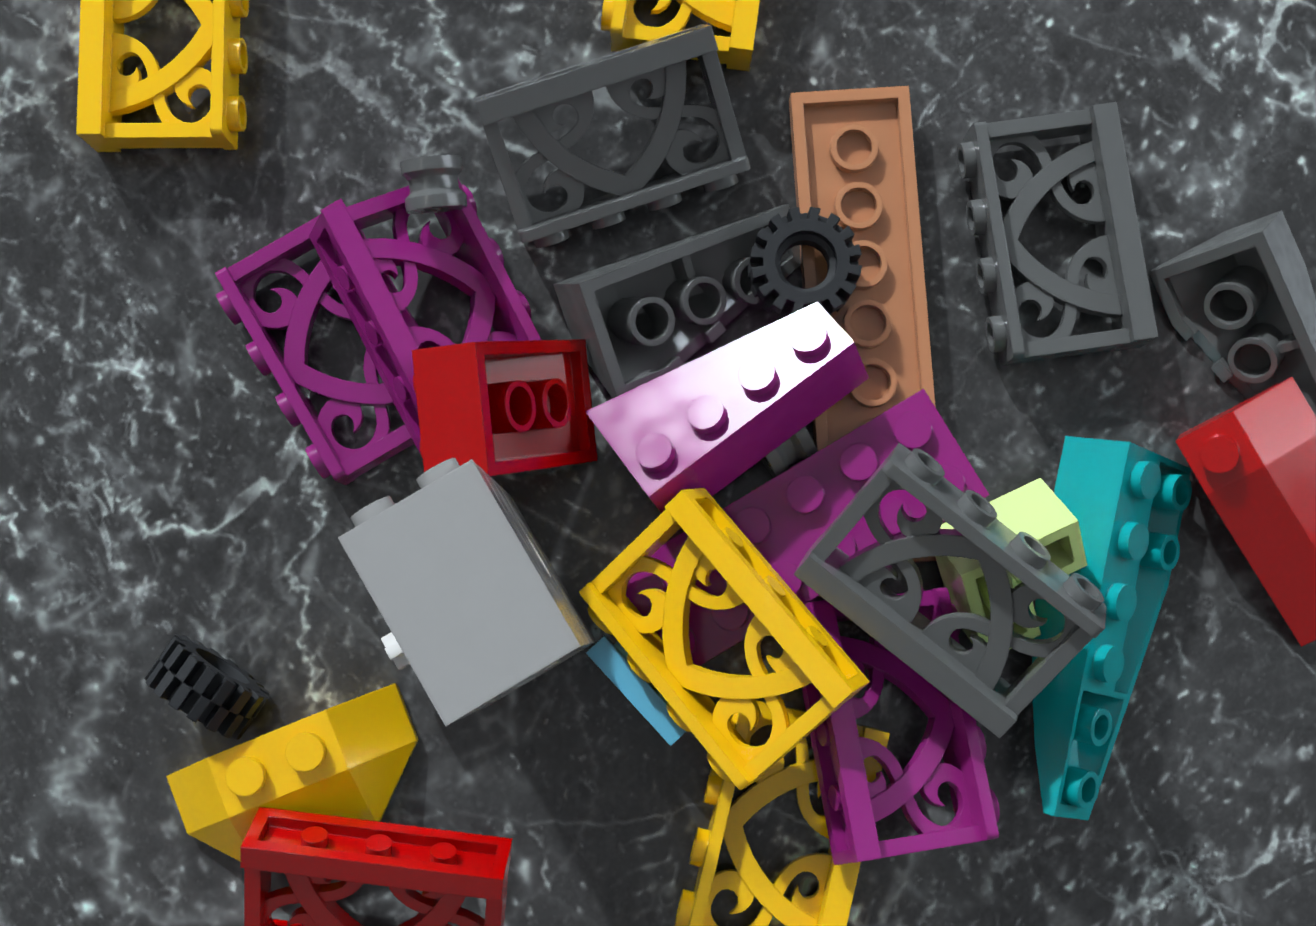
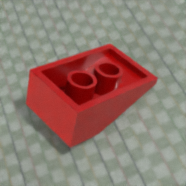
M586 339L481 341L412 350L413 387L417 399L421 437L420 453L423 458L424 472L451 458H456L460 466L472 459L489 476L598 461L594 423L585 412L592 409Z

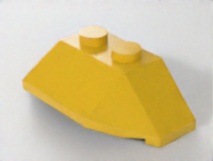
M394 683L207 757L166 777L187 834L240 861L241 844L259 807L380 822L419 739L397 683Z

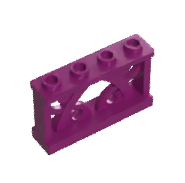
M459 179V188L466 193L467 207L454 211L434 213L447 238L439 239L434 237L429 229V221L421 229L418 235V243L410 242L407 231V222L410 214L406 213L405 199L410 194L409 186L348 207L345 204H341L324 210L309 234L419 453L421 437L417 399L413 387L412 350L419 349V346L426 344L438 347L453 345L454 343L436 330L425 327H407L401 313L407 308L416 293L418 285L417 270L438 277L471 297L468 325L462 343L541 340L531 320V309L527 299L512 284L504 268V258L499 245L493 238L488 237L477 216L475 199L471 191L465 185H461ZM393 218V239H362L358 230ZM396 266H401L403 276L402 290L396 293L389 292L381 275H390L395 280L398 277Z
M340 198L321 209L320 212L345 203ZM317 216L229 268L224 267L215 272L217 279L224 289L217 293L216 297L234 325L240 322L244 323L253 339L252 342L245 345L259 371L264 376L272 372L283 392L275 396V399L289 423L294 428L302 424L313 444L306 447L305 450L319 475L323 479L332 475L335 481L347 485L356 480L358 476L415 443L405 424L391 432V422L387 406L395 404L384 383H380L378 371L367 349L363 364L366 383L331 377L308 366L310 337L321 305L333 315L352 321L345 306L327 294L332 286L335 290L336 288L321 260L310 275L292 262L315 248L309 234L319 217ZM362 229L358 230L362 239H367ZM269 274H287L297 279L303 285L298 297L285 288L270 289L281 296L282 304L276 312H265L257 304L256 290L258 284ZM381 275L389 292H398L389 275ZM407 307L401 313L407 327H419ZM287 329L284 354L270 330ZM426 344L421 345L418 348H431V346ZM304 388L330 399L324 404L319 414ZM361 405L373 406L377 425L371 441L358 449L345 448L338 443L333 429L334 422L342 416L350 417L354 423L353 433L355 434L360 430L364 422V411Z
M947 587L923 591L918 611L930 621L945 614L958 612L955 605L951 603ZM814 601L805 604L861 672L865 675L864 668L869 670L868 680L870 682L867 684L864 695L861 698L852 697L810 733L834 865L997 839L999 837L997 826L1000 817L999 803L995 793L989 787L984 763L986 741L982 730L976 725L975 718L897 656L885 650V647L870 636L868 643L840 636L837 622L851 620L828 601ZM956 629L950 635L958 643L960 629ZM884 678L907 694L928 717V723L920 744L903 770L897 759L886 747L872 739L859 737L856 719L868 713L877 703L883 689ZM813 683L802 687L805 709L807 711L823 695ZM872 757L877 760L886 772L890 784L886 786V781L881 771L876 772V778L873 782H868L864 759ZM942 783H947L955 814L953 820L945 826L937 825L928 820L922 814L914 799V795L918 791L928 804L935 807H944L945 805L938 797V788ZM901 807L907 821L919 834L879 841L875 822L892 814Z

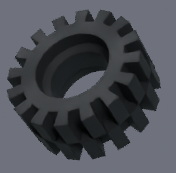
M796 207L789 209L787 216L782 218L777 214L770 219L765 229L762 227L750 254L748 278H751L752 281L750 289L754 297H760L762 300L761 307L768 314L773 310L779 314L778 320L818 302L831 316L835 311L838 313L846 304L856 288V283L861 275L862 265H859V259L862 253L860 245L854 246L852 242L855 234L851 228L847 226L843 230L838 225L840 218L835 214L831 213L829 218H825L819 215L821 208L810 207L808 213H800V208ZM798 245H808L822 253L827 262V276L822 283L813 288L803 289L791 285L784 278L781 271V258L790 248Z
M178 634L173 636L144 678L147 680L146 684L148 687L155 689L153 692L159 698L168 700V705L176 711L181 710L193 722L199 721L203 723L206 729L214 733L217 730L223 737L229 739L232 737L235 740L242 738L270 697L269 691L264 689V686L259 681L252 679L253 676L246 670L239 669L236 663L221 657L219 652L212 648L207 649L201 642L194 639L192 641L187 636H179Z

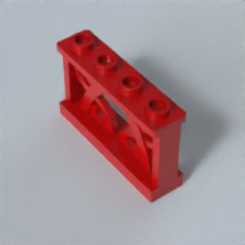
M259 807L240 847V868H244V926H363L336 902V900H341L354 894L363 884L387 886L401 903L419 912L416 916L398 926H452L448 922L459 926H504L513 838ZM271 872L284 873L290 887L271 891ZM332 880H340V882L331 883ZM466 896L486 899L485 919L461 907ZM288 904H301V907L292 912L289 921L272 919L271 913L277 908Z

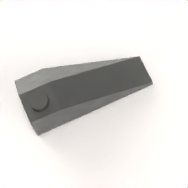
M789 204L781 205L623 258L553 284L571 338L586 339L588 364L612 398L685 365L684 362L707 342L713 343L726 331L725 326L749 305H755L761 300L759 296L754 297L750 289L752 281L751 278H748V266L752 247L762 227L765 229L768 226L771 218L777 214L781 218L787 216L790 209ZM800 245L787 250L781 258V271L784 278H787L801 265Z
M1282 210L1224 231L1153 268L1149 272L1172 326L1186 341L1191 338L1212 361L1211 369L1223 383L1229 380L1247 400L1293 376L1316 415V297L1306 264Z

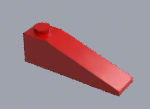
M1293 376L1181 433L1176 439V443L1210 502L1302 647L1316 640V415Z

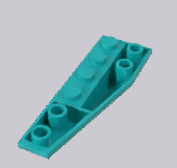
M1065 436L1054 494L1079 522L1087 566L1073 573L1084 576L1099 589L1104 597L1103 603L1107 609L1105 629L1096 638H1093L1033 699L1034 740L1043 813L1055 817L1089 820L1169 585L1171 570L1176 566L1179 559L1180 544L1178 535L1183 510L1187 508L1191 499L1192 486L1190 475L1192 469L1131 442ZM1036 599V616L1047 618V622L1039 626L1041 635L1033 639H1048L1058 635L1065 626L1064 615L1046 600ZM1032 656V663H1033L1038 657Z

